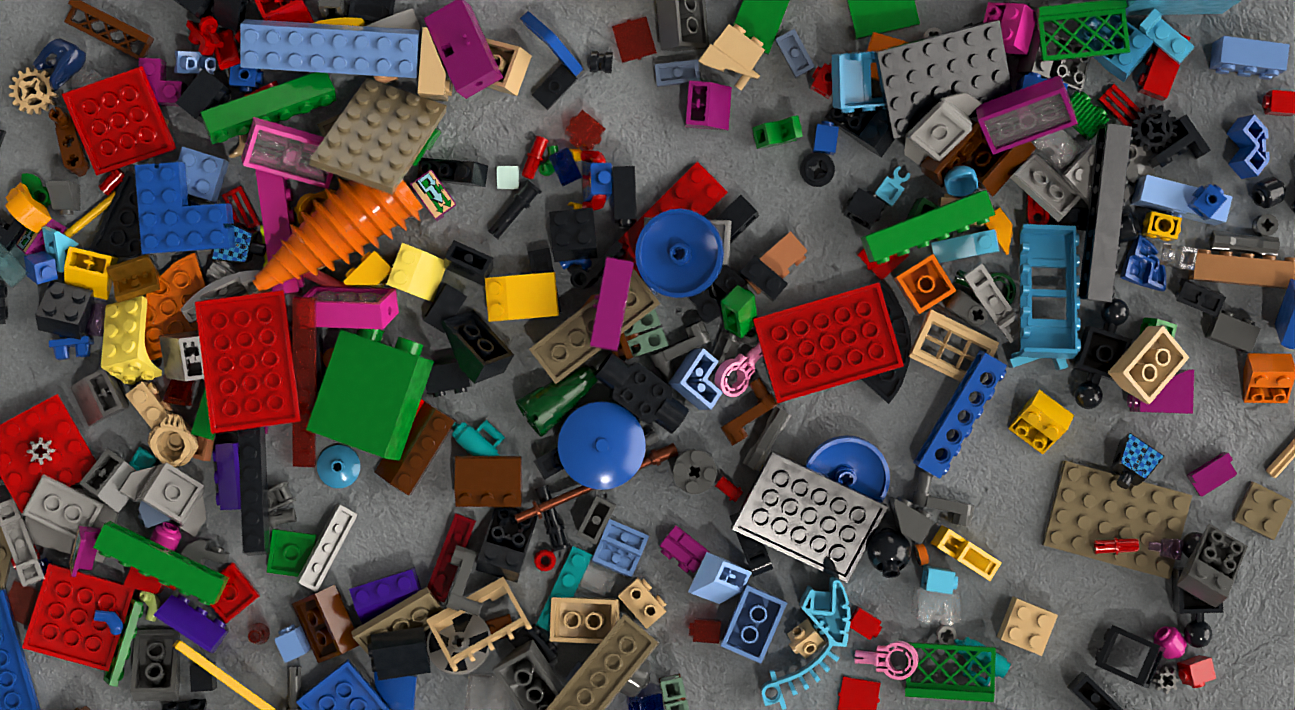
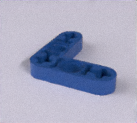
M527 11L520 18L531 32L548 45L575 77L583 70L582 66L559 38L534 15Z

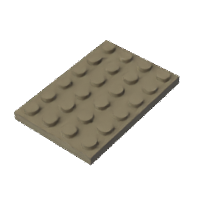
M366 78L311 156L310 166L393 195L445 115L447 105Z
M1064 461L1042 545L1170 579L1192 495L1145 482L1138 486L1131 484L1128 489H1123L1116 483L1119 475ZM1114 537H1117L1118 540L1138 539L1139 551L1121 552L1118 555H1115V553L1095 554L1094 540H1113Z

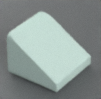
M497 166V189H519V166Z

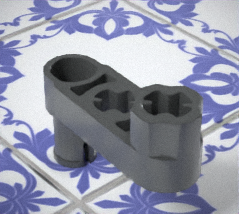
M702 320L684 328L688 338L650 355L655 368L659 369L665 383L668 384L675 374L670 364L671 359L711 341Z
M920 472L912 504L953 512L951 523L970 527L974 505L931 497L929 492L933 475Z
M456 545L450 564L459 566L460 569L447 608L456 611L462 610L479 616L483 603L465 598V595H463L477 552Z

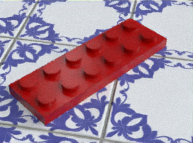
M697 161L619 239L629 245L626 250L627 254L622 260L633 262V269L641 277L636 264L635 251L638 237L644 228V217L654 218L662 212L673 209L691 210L705 216L728 192Z

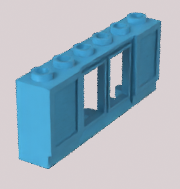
M874 51L832 54L833 107L841 109L842 113L854 112V108H862V111H874L875 106H883V109H885L883 97L872 98L871 63H876Z
M1023 224L1019 230L1020 357L1073 359L1081 349V340L1077 339V331L1080 330L1081 325L1080 318L1077 317V309L1080 308V296H1077L1080 276L1076 275V267H1079L1080 256L1076 254V246L1079 245V233H1076V226ZM1032 267L1064 268L1066 290L1032 289ZM1032 297L1066 298V320L1032 319Z

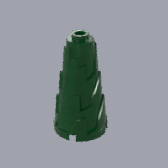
M585 365L571 372L557 384L552 381L516 401V405L523 417L525 416L528 419L527 422L540 437H543L561 421L562 416L576 406L577 402L598 382L594 378L596 369L593 366L588 367Z

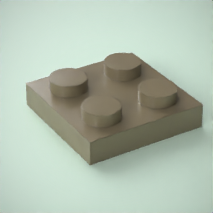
M1251 482L1233 521L1271 540H1275L1293 501L1255 482Z

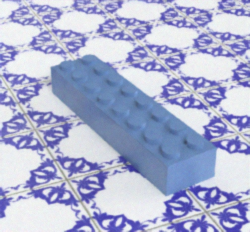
M245 19L241 23V68L417 78L420 68L421 30Z

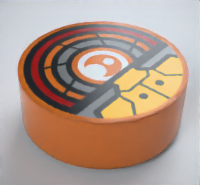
M922 543L914 545V553L919 566L928 564L929 557L925 545Z

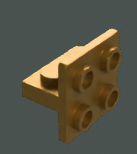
M143 255L107 267V273L113 281L114 294L118 303L160 290L159 277L161 275L149 255Z

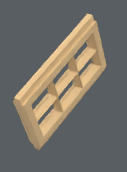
M930 309L908 357L961 382L966 374V371L960 369L964 358L971 361L975 359V357L967 354L971 343L986 349V353L994 357L999 342ZM932 324L948 331L943 342L928 335ZM952 333L967 340L963 352L947 344ZM925 338L941 346L936 357L921 350ZM945 348L961 355L956 366L940 359ZM986 372L983 373L980 377L981 383L984 379Z

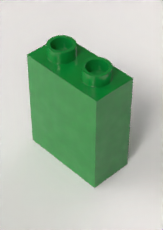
M358 328L356 334L340 330L306 430L382 458L400 461L434 361L420 356L423 344L399 336L395 347L381 343L385 331L379 329Z

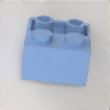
M706 552L688 592L720 604L742 593L752 572L734 562Z

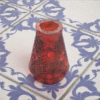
M263 623L253 624L248 631L249 641L257 645L266 643L270 637L269 628ZM254 632L258 633V639H256V636H254Z

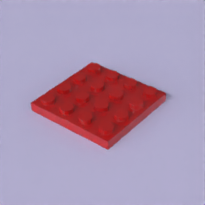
M143 66L62 94L96 176L176 149Z
M59 394L0 424V477L21 513H23L43 474L71 487L82 481L97 462ZM40 437L43 438L44 443L51 440L50 448L56 449L55 452L50 453L53 460L50 461L45 458L43 465H40L39 459L31 462L33 455L32 453H27V450L33 448L30 442L38 443ZM40 445V448L36 449V453H40V457H43V454L47 453V449Z
M49 563L22 648L109 672L120 634H111L106 622L94 621L95 610L115 612L124 624L135 589L126 587L123 583L77 571L76 577H72L70 568Z

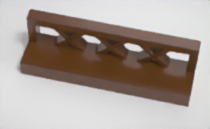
M70 0L68 2L72 7L64 21L65 23L138 60L139 58L146 57L154 41L153 37L81 0ZM77 10L85 14L86 22L77 24L72 21ZM101 21L104 23L106 31L96 34L92 24ZM121 31L125 41L116 44L113 42L111 33ZM140 41L145 44L140 55L132 52L130 43Z

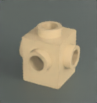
M808 618L787 633L791 640L789 643L791 649L795 654L800 653L805 659L826 644L822 635L817 632L818 629L813 627Z

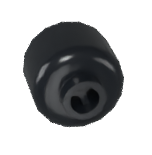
M1268 177L1254 185L1251 193L1252 199L1256 205L1262 208L1273 207L1284 200L1286 187L1279 179Z
M1130 212L1123 213L1121 218L1123 227L1119 235L1120 244L1137 239L1138 233L1141 232L1137 215L1133 216Z

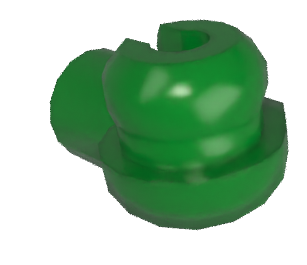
M558 146L547 147L549 158L544 164L539 166V173L541 175L550 176L560 166Z

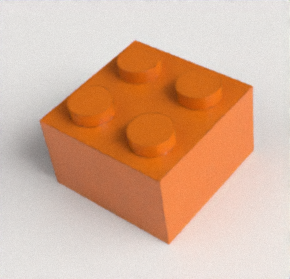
M934 254L893 278L916 315L921 314L956 292L955 287Z

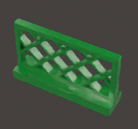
M1103 0L1038 7L1034 13L1038 24L1042 62L1130 53L1125 10L1127 1ZM1112 15H1120L1121 24L1117 29L1107 22ZM1095 17L1101 22L1096 31H1093L1085 24L1089 18ZM1067 20H1074L1080 25L1074 33H1071L1063 26ZM1043 22H1052L1058 27L1052 36L1044 31ZM1103 25L1113 32L1108 41L1097 34ZM1082 27L1092 35L1086 43L1075 36ZM1060 29L1070 37L1064 46L1054 39V36ZM1115 35L1123 40L1124 48L1116 49L1110 44ZM1094 37L1104 44L1100 51H1094L1088 46ZM1072 39L1082 46L1078 53H1072L1066 48ZM1050 41L1061 49L1057 55L1047 56L1046 46Z
M907 642L914 648H921L927 655L918 662V668L926 677L920 682L911 681V676L906 678L905 697L994 702L996 647ZM937 649H943L949 655L941 663L931 655ZM959 650L966 651L971 657L963 665L954 657ZM981 652H991V661L985 666L976 658ZM928 657L937 665L929 674L920 665ZM950 658L959 666L952 675L942 667ZM972 660L982 668L974 676L964 668ZM990 665H991V673L987 670V668H988ZM911 667L906 671V674L911 671ZM939 668L948 677L943 683H936L931 677ZM961 670L970 678L965 684H958L953 678ZM984 671L990 677V686L980 685L975 679Z

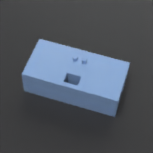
M1145 175L1136 180L1131 205L1215 226L1227 221L1233 196L1223 194L1227 200L1210 219L1203 220L1188 207L1195 198L1193 193L1198 187Z

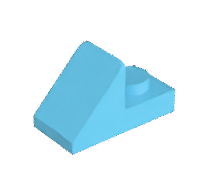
M43 226L42 231L46 252L55 258L57 271L60 273L64 272L67 257L65 250L69 246L74 247L79 245V243L48 226Z

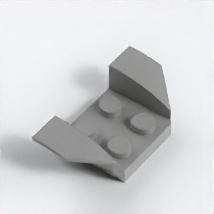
M968 92L941 98L942 102H939L908 134L906 133L904 154L918 165L928 155L934 160L941 161L971 132L972 122L969 115L981 102Z
M167 462L132 472L120 489L121 493L137 502L140 499L179 523L178 527L193 537L196 536L206 520L203 500L204 485Z

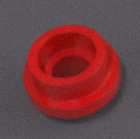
M547 549L537 552L534 557L535 566L541 571L551 570L556 563L554 553ZM543 556H547L549 558L548 564H543L541 562V558Z

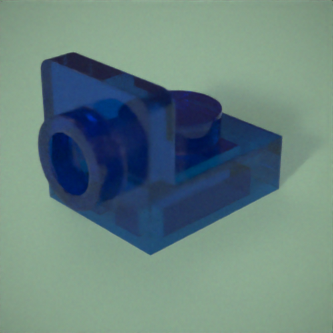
M569 148L549 156L562 187L582 178Z
M661 693L629 697L628 710H664Z

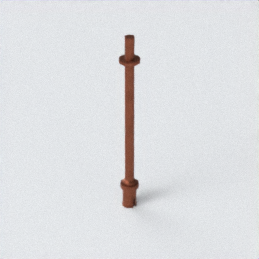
M674 443L658 450H651L649 456L643 459L638 470L651 464L660 466L661 462L678 456ZM582 485L539 505L534 500L532 501L534 507L516 514L515 518L518 523L535 515L542 519V512L594 489Z

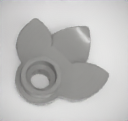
M1132 143L1130 145V164L1127 167L1126 176L1131 183L1136 181L1138 175L1145 176L1155 173L1154 168L1148 162L1150 160L1149 156L1154 152L1151 149L1145 152L1144 145L1142 147H1137V144L1134 145Z

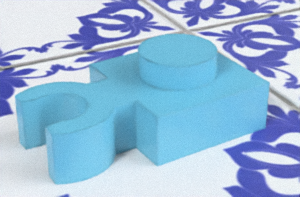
M900 166L894 170V178L891 179L887 176L875 192L878 198L890 207L894 205L905 189L900 184L910 178V173H907L904 178L899 177Z

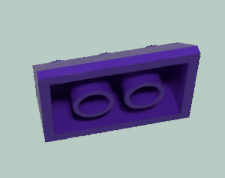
M216 444V449H213V461L217 462L214 480L219 488V492L216 493L217 506L220 505V510L241 509L239 444Z
M415 567L349 589L355 610L362 624L422 590Z
M180 594L177 597L171 595L156 611L154 616L203 649L214 654L229 632L224 629L226 624L217 618L214 621L206 617L208 612L199 606L196 609L188 605L190 600Z

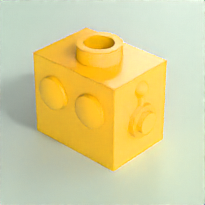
M1153 211L1146 213L1142 223L1141 235L1149 238H1158L1163 241L1177 240L1178 234L1181 231L1182 218Z

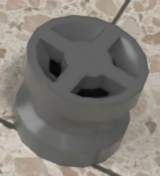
M1271 214L1258 216L1252 223L1253 232L1258 236L1273 235L1278 229V220Z

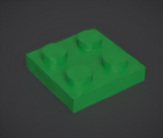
M273 529L266 573L298 577L316 544L317 535Z

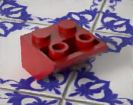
M255 0L263 20L314 23L305 0Z

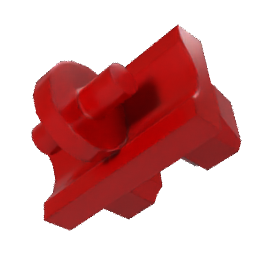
M202 17L200 23H194L191 20L187 21L186 26L191 31L188 39L191 43L200 45L198 51L202 55L212 56L216 47L223 48L225 42L216 33L218 22L214 17Z

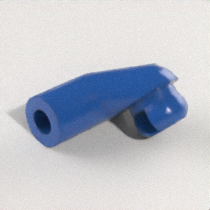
M590 259L559 262L564 270L573 264L581 265L583 269H588L592 265Z
M95 610L94 621L106 622L113 635L121 634L124 626L117 613Z

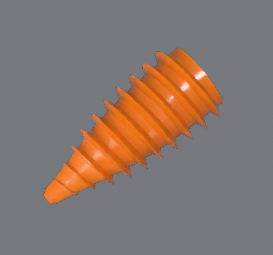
M338 177L340 188L336 192L325 188L327 199L323 203L313 199L315 210L311 215L301 211L303 218L301 225L295 227L290 224L291 236L287 241L280 239L282 242L281 248L275 255L272 254L271 260L254 276L255 279L252 282L259 291L263 289L266 291L280 283L284 284L285 281L295 277L300 280L301 275L308 272L318 276V268L323 266L335 271L334 261L339 259L350 265V253L357 252L365 257V245L370 243L380 249L378 237L384 234L394 240L392 228L399 226L407 231L406 219L413 217L420 221L418 211L423 206L404 179H402L392 195L353 180L346 182Z

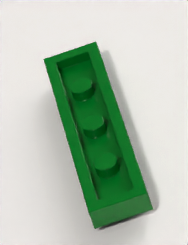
M136 597L131 599L123 624L124 628L120 634L109 672L106 671L103 678L110 686L118 687L119 681L123 679V667L131 653L130 644L137 634L136 625L138 619L143 615V602Z

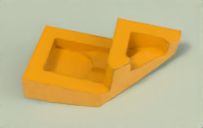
M999 207L994 211L995 215L989 217L990 221L984 223L988 230H996L999 247L1007 256L1010 251L1013 224Z

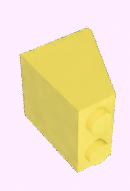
M402 243L387 285L433 302L446 270L444 269V260Z

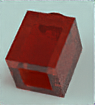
M694 617V623L689 624V636H693V642L719 644L721 620Z

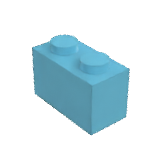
M923 565L920 587L926 591L952 594L953 589H957L958 577L955 576L956 572L950 569Z

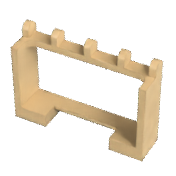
M504 577L466 598L480 603L490 598L493 602L508 593L521 618L452 657L439 632L454 624L452 619L465 613V611L446 608L426 620L454 672L458 670L456 664L466 657H469L471 662L475 661L473 653L487 645L493 651L495 648L492 643L508 634L510 640L514 639L512 631L521 626H525L528 630L532 628Z

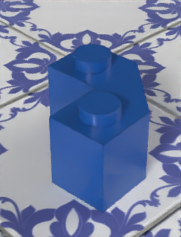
M1254 114L1238 118L1226 133L1240 148L1228 165L1241 179L1259 176L1270 161L1269 152H1266V139L1269 138L1268 129Z

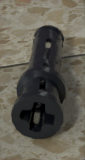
M528 179L525 181L526 185L518 194H514L513 199L515 200L488 230L498 240L524 208H529L530 202L535 196L542 193Z
M548 485L535 489L540 504L552 499ZM555 507L544 511L543 514L548 527L546 534L550 537L553 546L552 552L570 547L571 545L567 543L563 531L565 527L563 524H560Z

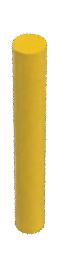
M114 191L64 231V234L71 238L111 205L116 192Z

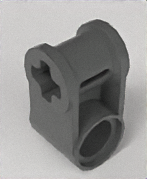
M959 289L956 290L945 306L952 314L972 326H980L988 318L987 310ZM972 312H981L980 317L982 320L974 321Z
M284 481L268 490V512L296 501V498L292 497L287 486L289 484L288 481Z

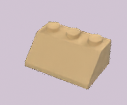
M1148 326L1108 373L1121 389L1142 402L1150 404L1189 359V356L1164 326Z

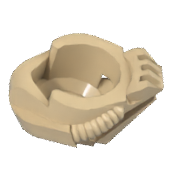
M168 414L160 426H155L150 431L148 437V445L155 457L162 464L167 462L175 468L187 464L199 447L195 435L191 434L192 428L178 414Z

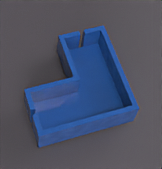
M171 162L135 165L142 254L236 248L234 228H224V224L234 223L232 204L189 206L185 163Z

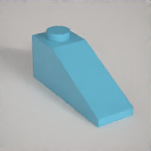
M995 229L931 243L933 254L939 263L1000 252Z

